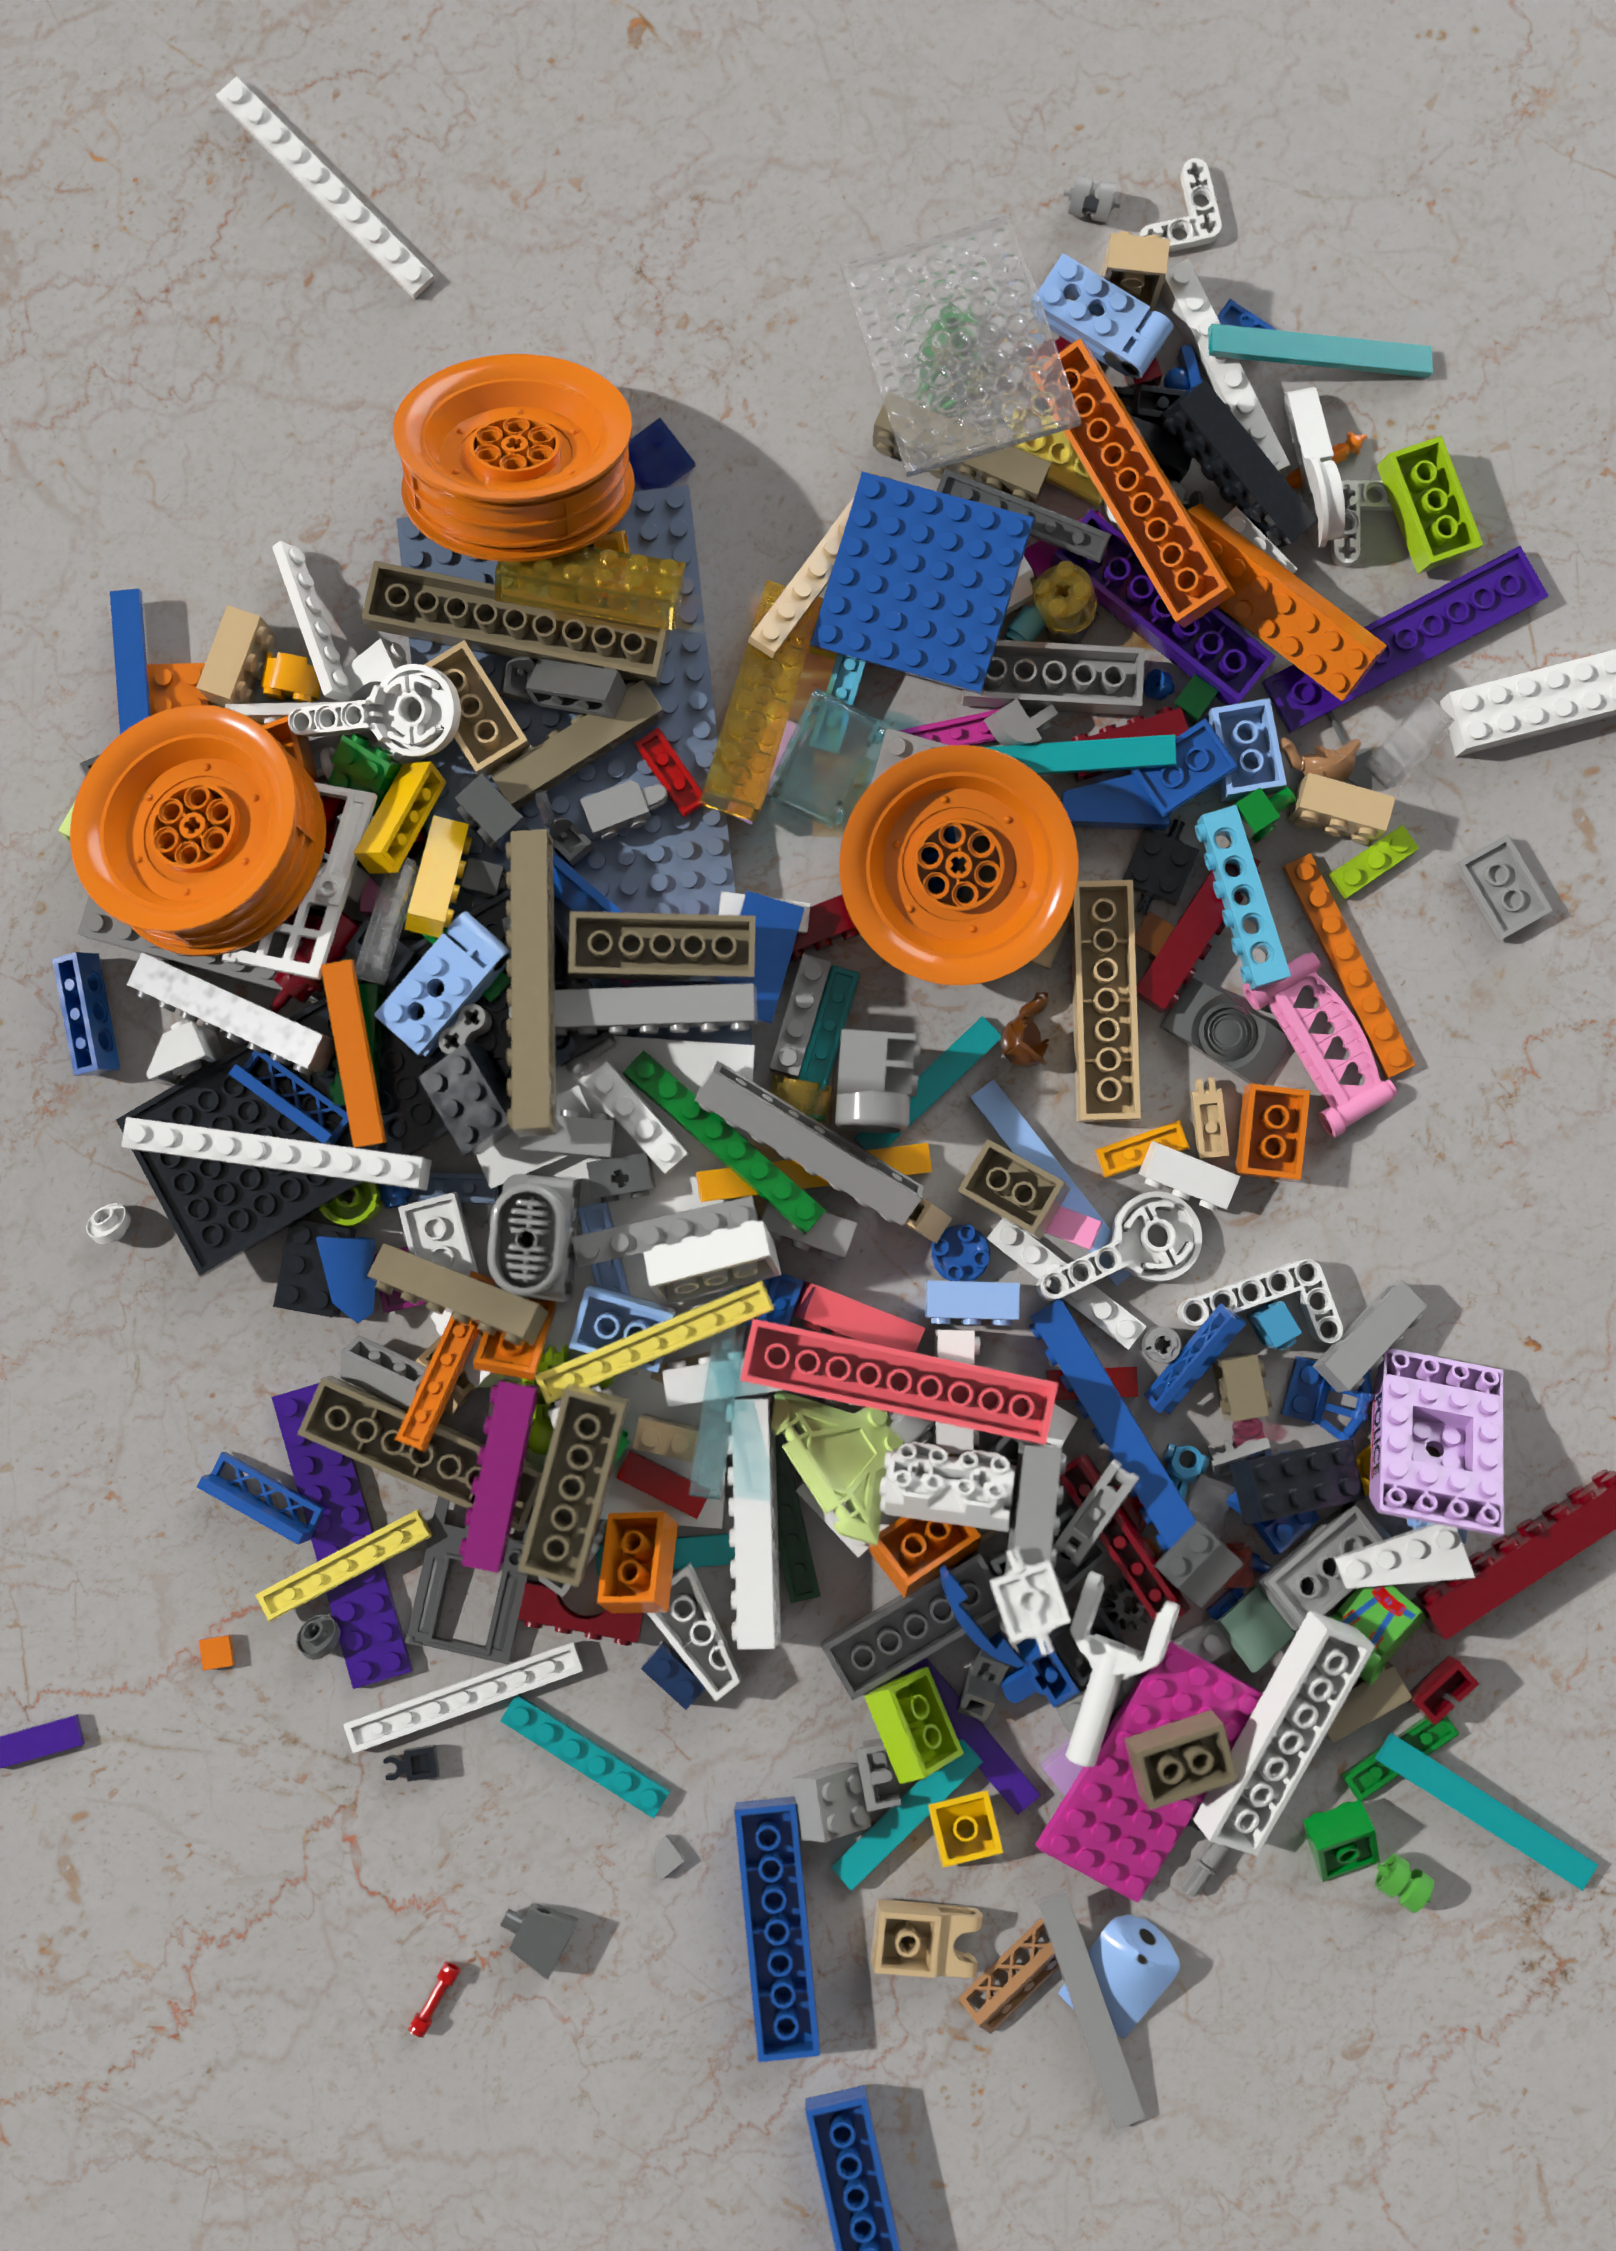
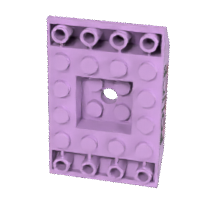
M1388 1348L1382 1355L1384 1360L1378 1367L1373 1387L1369 1498L1378 1513L1502 1536L1504 1534L1503 1370ZM1432 1446L1436 1448L1440 1453V1457L1429 1455L1426 1447Z

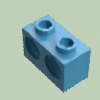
M1271 1301L1246 1316L1262 1345L1267 1348H1274L1275 1350L1280 1348L1284 1350L1297 1342L1295 1337L1302 1333L1284 1301Z

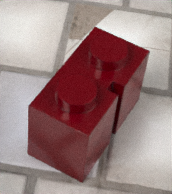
M1449 1655L1409 1691L1412 1699L1409 1701L1426 1720L1436 1725L1455 1707L1449 1700L1443 1697L1446 1693L1451 1698L1461 1702L1480 1683L1459 1660Z

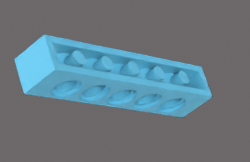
M1237 805L1201 815L1197 820L1198 825H1195L1196 835L1200 843L1204 842L1207 851L1204 854L1205 863L1209 871L1213 870L1216 881L1213 882L1214 892L1218 899L1222 898L1225 910H1222V916L1226 927H1231L1234 936L1231 939L1233 951L1236 956L1240 955L1243 967L1240 968L1243 982L1249 984L1250 990H1254L1286 980L1291 974ZM1216 836L1226 837L1229 841V848L1219 847L1216 843ZM1226 864H1233L1237 867V877H1231L1226 873ZM1242 892L1245 894L1247 905L1237 904L1234 900V893ZM1245 920H1250L1256 925L1255 934H1249L1244 930L1243 922ZM1253 949H1261L1265 953L1264 963L1254 960L1252 956Z

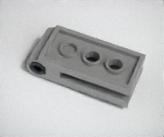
M1363 1500L1345 1503L1259 1577L1255 1583L1291 1629L1298 1630L1309 1610L1324 1615L1354 1589H1346L1344 1587L1334 1557L1391 1538V1535ZM1323 1562H1324L1325 1565H1326V1572H1325V1573H1324L1323 1568H1322ZM1301 1581H1303V1583H1304V1591H1303V1592H1302L1301 1589H1300V1583H1301Z

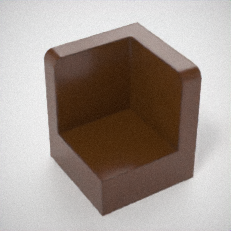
M1149 911L1135 934V945L1148 952V958L1153 961L1175 926Z

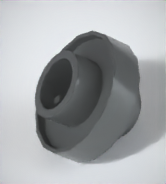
M321 1614L310 1618L304 1623L297 1634V1649L309 1659L315 1660L325 1657L336 1647L340 1639L341 1630L339 1624L329 1615Z

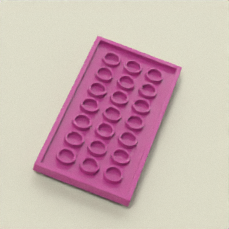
M1170 1640L1163 1661L1143 1671L1105 1732L1095 1766L1082 1768L1035 1845L1038 1850L1139 1903L1208 1791L1149 1810L1138 1794L1124 1738L1212 1710L1224 1724L1231 1752L1263 1692Z

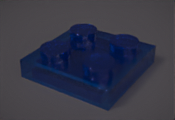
M661 418L655 420L630 439L628 445L629 462L633 469L634 481L641 490L667 488L695 467L694 460Z

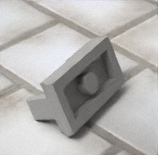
M1267 1437L1259 1440L1256 1438L1247 1440L1236 1449L1233 1448L1229 1439L1224 1440V1447L1226 1449L1224 1453L1217 1452L1213 1444L1208 1446L1214 1479L1232 1474L1229 1464L1271 1455V1446Z

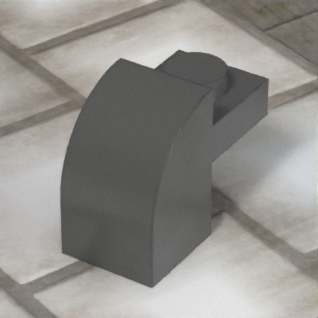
M981 1649L978 1656H974L968 1669L957 1712L986 1722L996 1704L999 1684L1009 1665Z

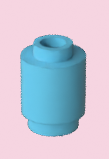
M1034 605L1031 607L1024 606L1007 627L1008 632L1004 636L1005 639L1034 642L1046 626V621L1044 620L1046 617L1045 613Z

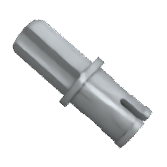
M1212 1842L1201 1859L1195 1860L1197 1865L1182 1884V1889L1188 1895L1194 1898L1197 1897L1211 1876L1215 1877L1217 1875L1215 1871L1231 1850L1227 1846Z

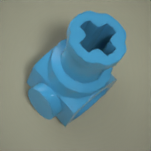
M1168 1443L1163 1456V1460L1168 1463L1166 1471L1184 1499L1189 1483L1195 1482L1198 1474L1206 1472L1210 1457L1201 1454L1193 1446L1187 1444L1177 1446ZM1190 1450L1193 1454V1461L1189 1466L1183 1467L1180 1464L1179 1457L1182 1452Z

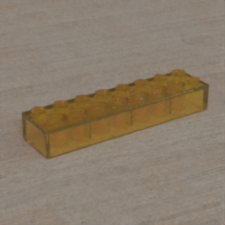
M770 580L766 581L749 636L787 586ZM818 597L773 659L747 641L700 797V805L756 822L762 809L823 598Z

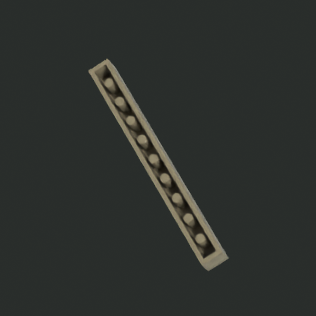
M547 829L511 831V842L506 843L507 859L511 861V871L506 873L507 887L511 890V900H507L506 903L507 916L511 919V929L507 930L506 933L508 948H511V959H507L508 977H511V988L507 989V1003L511 1007L512 1018L507 1019L508 1036L512 1037V1048L507 1050L508 1066L512 1067V1078L507 1080L508 1096L512 1097V1109H508L507 1121L508 1126L519 1137L556 1135L553 838Z

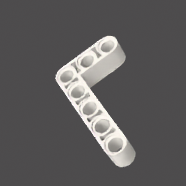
M1311 1259L1297 1260L1186 1299L1181 1302L1177 1310L1178 1318L1182 1323L1189 1326H1199L1216 1309L1214 1301L1219 1294L1226 1296L1228 1300L1227 1308L1236 1313L1295 1292L1313 1339L1321 1343H1334L1343 1334V1326L1319 1263ZM1304 1264L1308 1265L1312 1270L1311 1278L1308 1281H1304L1299 1275V1270ZM1276 1274L1280 1275L1284 1280L1283 1288L1279 1291L1274 1290L1271 1286V1279ZM1248 1284L1252 1285L1256 1290V1295L1251 1301L1246 1300L1243 1296V1288ZM1314 1293H1318L1322 1298V1305L1317 1310L1310 1305V1297ZM1191 1304H1195L1200 1310V1315L1195 1321H1191L1186 1316V1309ZM1325 1321H1328L1333 1329L1332 1334L1327 1338L1323 1337L1320 1333V1327Z

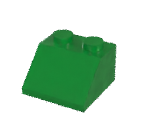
M1361 1800L1344 1802L1337 1808L1326 1812H1316L1303 1819L1305 1835L1322 1882L1380 1862L1376 1830Z

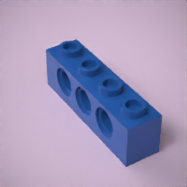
M74 952L53 958L52 962L74 1076H94L120 1070L99 954Z

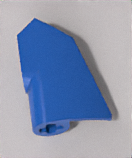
M317 1236L316 1242L332 1303L358 1324L374 1313L376 1282L367 1275L374 1263L375 1239L367 1237L335 1238Z

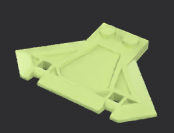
M782 1390L775 1391L770 1429L775 1436L783 1433L788 1440V1443L782 1447L824 1513L827 1514L833 1510L839 1521L833 1525L837 1533L868 1544L878 1545L882 1513L880 1511V1485L882 1477H885L886 1469L884 1468L886 1452L899 1449L903 1445V1440L890 1429L892 1420L887 1412L865 1407L853 1414ZM794 1425L797 1427V1429H798L799 1432L801 1433L800 1436L798 1435V1433H797L796 1430L794 1429V1427H793ZM843 1503L847 1504L848 1508L852 1512L851 1514H849Z

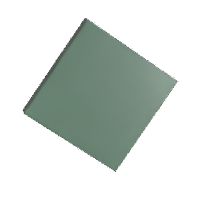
M1258 1585L1253 1586L1215 1622L1252 1673L1259 1671L1295 1635Z

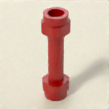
M448 1961L443 1964L437 1975L438 1981L421 2012L415 2014L408 2027V2030L413 2035L423 2038L432 2023L431 2017L448 1987L453 1986L461 1972L460 1968Z

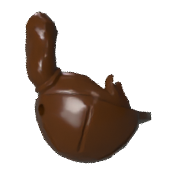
M1036 992L1034 999L1023 1005L1019 1010V1015L1014 1020L1008 1022L1003 1029L1000 1039L1001 1050L1004 1056L1016 1066L1029 1068L1040 1064L1044 1066L1048 1064L1043 1056L1049 1044H1046L1049 1042V1039L1041 1042L1040 1031L1033 1022V1017L1047 1007L1049 997L1047 992Z

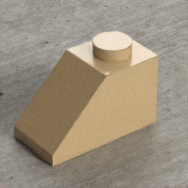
M922 1198L904 1225L937 1243L952 1218L934 1204Z

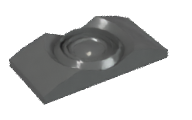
M1194 977L1185 986L1179 999L1160 1025V1028L1249 1084L1264 1085L1290 1045L1286 1035L1268 1021L1247 1011L1224 993Z

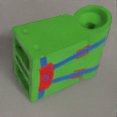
M1393 1585L1359 1587L1338 1609L1337 1613L1329 1617L1357 1628L1375 1645L1374 1650L1359 1674V1677L1369 1686L1376 1682L1386 1661L1427 1620L1423 1612Z

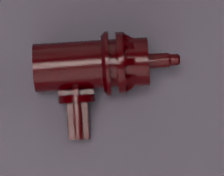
M299 906L287 919L292 925L294 924ZM341 912L326 964L339 962L348 952L345 947L360 928L344 912ZM317 914L307 915L304 928L320 931L324 917L320 918ZM301 937L302 944L297 948L293 961L309 964L317 940ZM278 972L273 979L283 989L274 999L270 1009L277 1013L287 1004L292 996L300 1002L306 1003L312 994L322 992L325 988L323 975L321 980Z

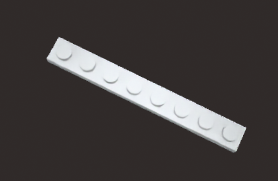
M571 1641L345 1722L343 1726L352 1753H356L582 1672L584 1667L575 1641Z

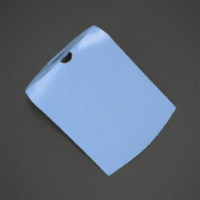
M1124 1915L1111 1920L1088 1951L1116 2035L1126 2038L1150 2007L1173 1982L1180 1968L1179 1959L1169 1940L1154 1924L1147 1919L1133 1915ZM1140 1929H1145L1154 1936L1155 1945H1149L1141 1939L1139 1935ZM1139 1954L1145 1956L1148 1960L1147 1964L1140 1963L1137 1960V1956ZM1064 1984L1058 1991V1994L1073 2008L1069 1993Z

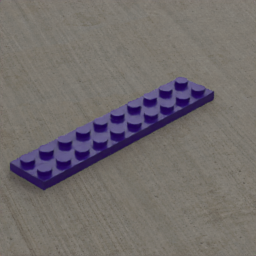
M1518 546L1365 626L1364 628L1385 643L1387 647L1355 691L1343 701L1335 697L1294 664L1264 679L1262 685L1290 734L1545 600L1549 595L1522 547Z
M319 1383L271 1397L297 1491L325 1507L324 1513L311 1538L317 1562L374 1533L354 1459L297 1435ZM302 1506L308 1525L314 1511ZM383 1562L326 1592L333 1620L339 1624L341 1630L339 1641L353 1689L413 1670Z

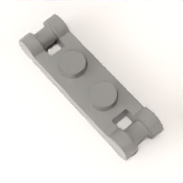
M1116 1459L1108 1466L1053 1546V1549H1056L1058 1553L1061 1554L1063 1552L1071 1558L1070 1562L1077 1567L1085 1559L1094 1543L1140 1479L1135 1473L1129 1474L1121 1468L1122 1464ZM1113 1478L1123 1483L1119 1490L1110 1485ZM1073 1536L1082 1542L1079 1548L1070 1543Z

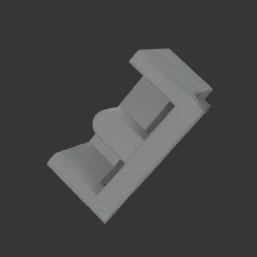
M882 1739L863 1741L864 1747L857 1749L856 1755L867 1812L901 1805L895 1771Z

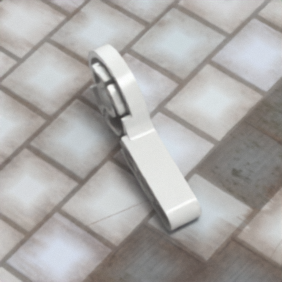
M407 664L390 672L379 686L374 685L370 696L366 700L296 708L288 717V726L294 734L310 737L372 731L379 741L385 742L387 746L400 754L426 757L440 752L455 736L461 718V704L454 684L443 672L426 665ZM424 676L430 677V678H432L433 680H437L438 682L432 681L431 679L426 678V677H424ZM414 699H417L421 704L422 712L420 717L413 722L409 717V706ZM361 711L362 717H361V720H360V722H359V720H358V715H359V712ZM335 714V723L333 724V723H332V718H333V715ZM309 718V725H308V727H307L306 722H307V719Z
M1161 1191L1140 1194L1125 1203L1116 1214L1111 1228V1238L1106 1246L1042 1276L1036 1284L1037 1294L1045 1301H1054L1118 1270L1127 1271L1136 1278L1149 1282H1164L1176 1278L1189 1270L1199 1256L1202 1246V1229L1199 1219L1193 1209L1178 1196ZM1159 1208H1160V1209H1167V1210H1170V1211H1166V1210H1155V1209H1159ZM1152 1225H1159L1166 1230L1168 1240L1163 1247H1155L1149 1242L1148 1230ZM1102 1253L1107 1254L1111 1258L1112 1265L1109 1269L1102 1267L1099 1262V1257ZM1075 1266H1079L1085 1271L1083 1282L1077 1281L1073 1277L1072 1272ZM1144 1269H1145V1270H1164V1271L1154 1272V1271H1144ZM1048 1279H1053L1058 1283L1059 1290L1057 1294H1051L1047 1291L1046 1281Z

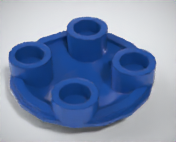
M969 1224L946 1228L938 1242L932 1243L931 1258L934 1268L941 1277L948 1281H974L985 1272L990 1263L991 1250L987 1239L979 1230Z

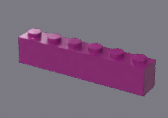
M502 1379L498 1385H494L492 1388L490 1403L494 1404L492 1416H487L484 1425V1434H488L486 1446H481L477 1464L482 1465L480 1476H475L471 1489V1495L476 1496L474 1505L468 1508L465 1518V1525L469 1526L467 1538H462L459 1548V1556L463 1557L462 1566L495 1573L503 1569L540 1389L539 1386Z

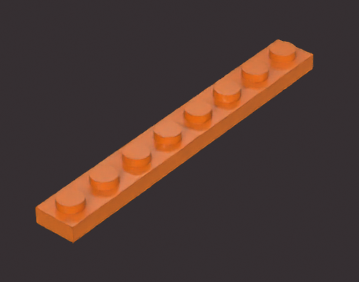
M1310 853L1284 865L1282 869L1386 1079L1415 1066L1416 1064L1312 854Z

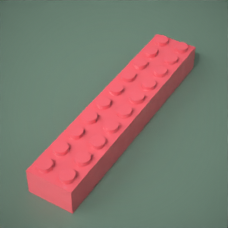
M756 1319L752 1321L740 1381L1046 1444L1058 1387V1383Z

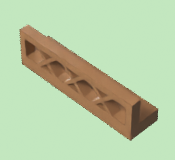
M1042 1917L958 1998L977 2025L990 2034L1059 1969L1051 1942L1039 1944V1934L1045 1928ZM1023 1949H1031L1030 1961L1025 1966L1017 1965L1018 1953ZM1001 1970L1009 1971L1008 1982L1003 1987H994L995 1976ZM978 1992H987L986 2004L977 2011L970 2000Z

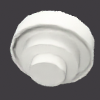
M108 1204L98 1209L88 1220L86 1231L94 1242L98 1244L117 1241L125 1235L131 1222V1215L121 1204Z

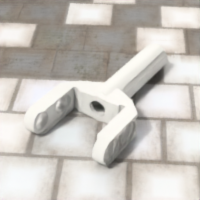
M1092 1571L1085 1581L1070 1628L1079 1650L1087 1657L1092 1667V1673L1065 1755L1073 1763L1084 1767L1095 1766L1121 1681L1150 1669L1163 1661L1180 1605L1168 1600L1166 1601L1162 1611L1157 1614L1144 1655H1142V1651L1099 1634L1090 1635L1104 1591V1577Z

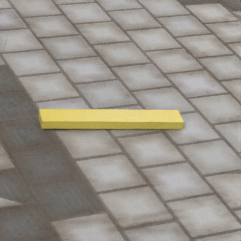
M419 1508L259 1592L255 1596L268 1622L426 1540L433 1536Z

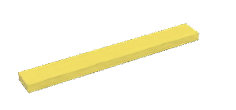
M761 1280L536 1374L535 1378L546 1404H550L562 1399L564 1389L569 1384L588 1388L774 1310V1306Z

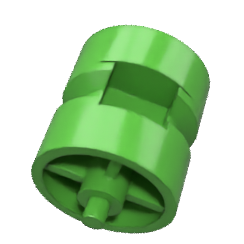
M1392 1854L1383 1865L1381 1863L1378 1864L1377 1869L1379 1871L1374 1883L1375 1888L1390 1898L1398 1896L1401 1906L1412 1913H1416L1426 1902H1431L1432 1898L1430 1895L1434 1888V1879L1419 1869L1409 1870L1410 1863L1398 1854Z

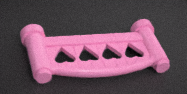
M1311 952L1309 954L1305 953L1287 963L1291 976L1286 980L1254 990H1250L1249 984H1243L1242 989L1246 999L1255 1010H1259L1266 1005L1269 1006L1328 1105V1108L1321 1111L1318 1116L1328 1135L1336 1138L1345 1133L1346 1127L1392 1101L1394 1096L1397 1095V1090L1390 1080L1384 1082L1379 1078L1375 1059L1364 1032L1343 1000L1316 973L1321 964L1318 957ZM1308 986L1312 989V997L1317 998L1319 1002L1316 1009L1293 1008L1302 987ZM1318 1012L1326 1013L1328 1017L1327 1022L1334 1026L1332 1034L1308 1033ZM1334 1037L1340 1038L1343 1041V1048L1349 1051V1058L1347 1060L1324 1059L1325 1053ZM1349 1063H1355L1358 1066V1073L1364 1076L1365 1081L1362 1086L1339 1084Z

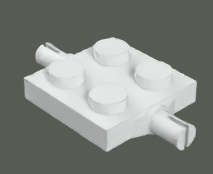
M1013 1548L1017 1561L1014 1559L1012 1550L1006 1551L1012 1570L1003 1576L989 1581L1010 1642L1023 1638H1036L1041 1655H1047L1044 1642L1049 1654L1054 1652L1048 1633L1055 1627L1071 1621L1050 1561L1047 1560L1035 1565H1024L1019 1548Z

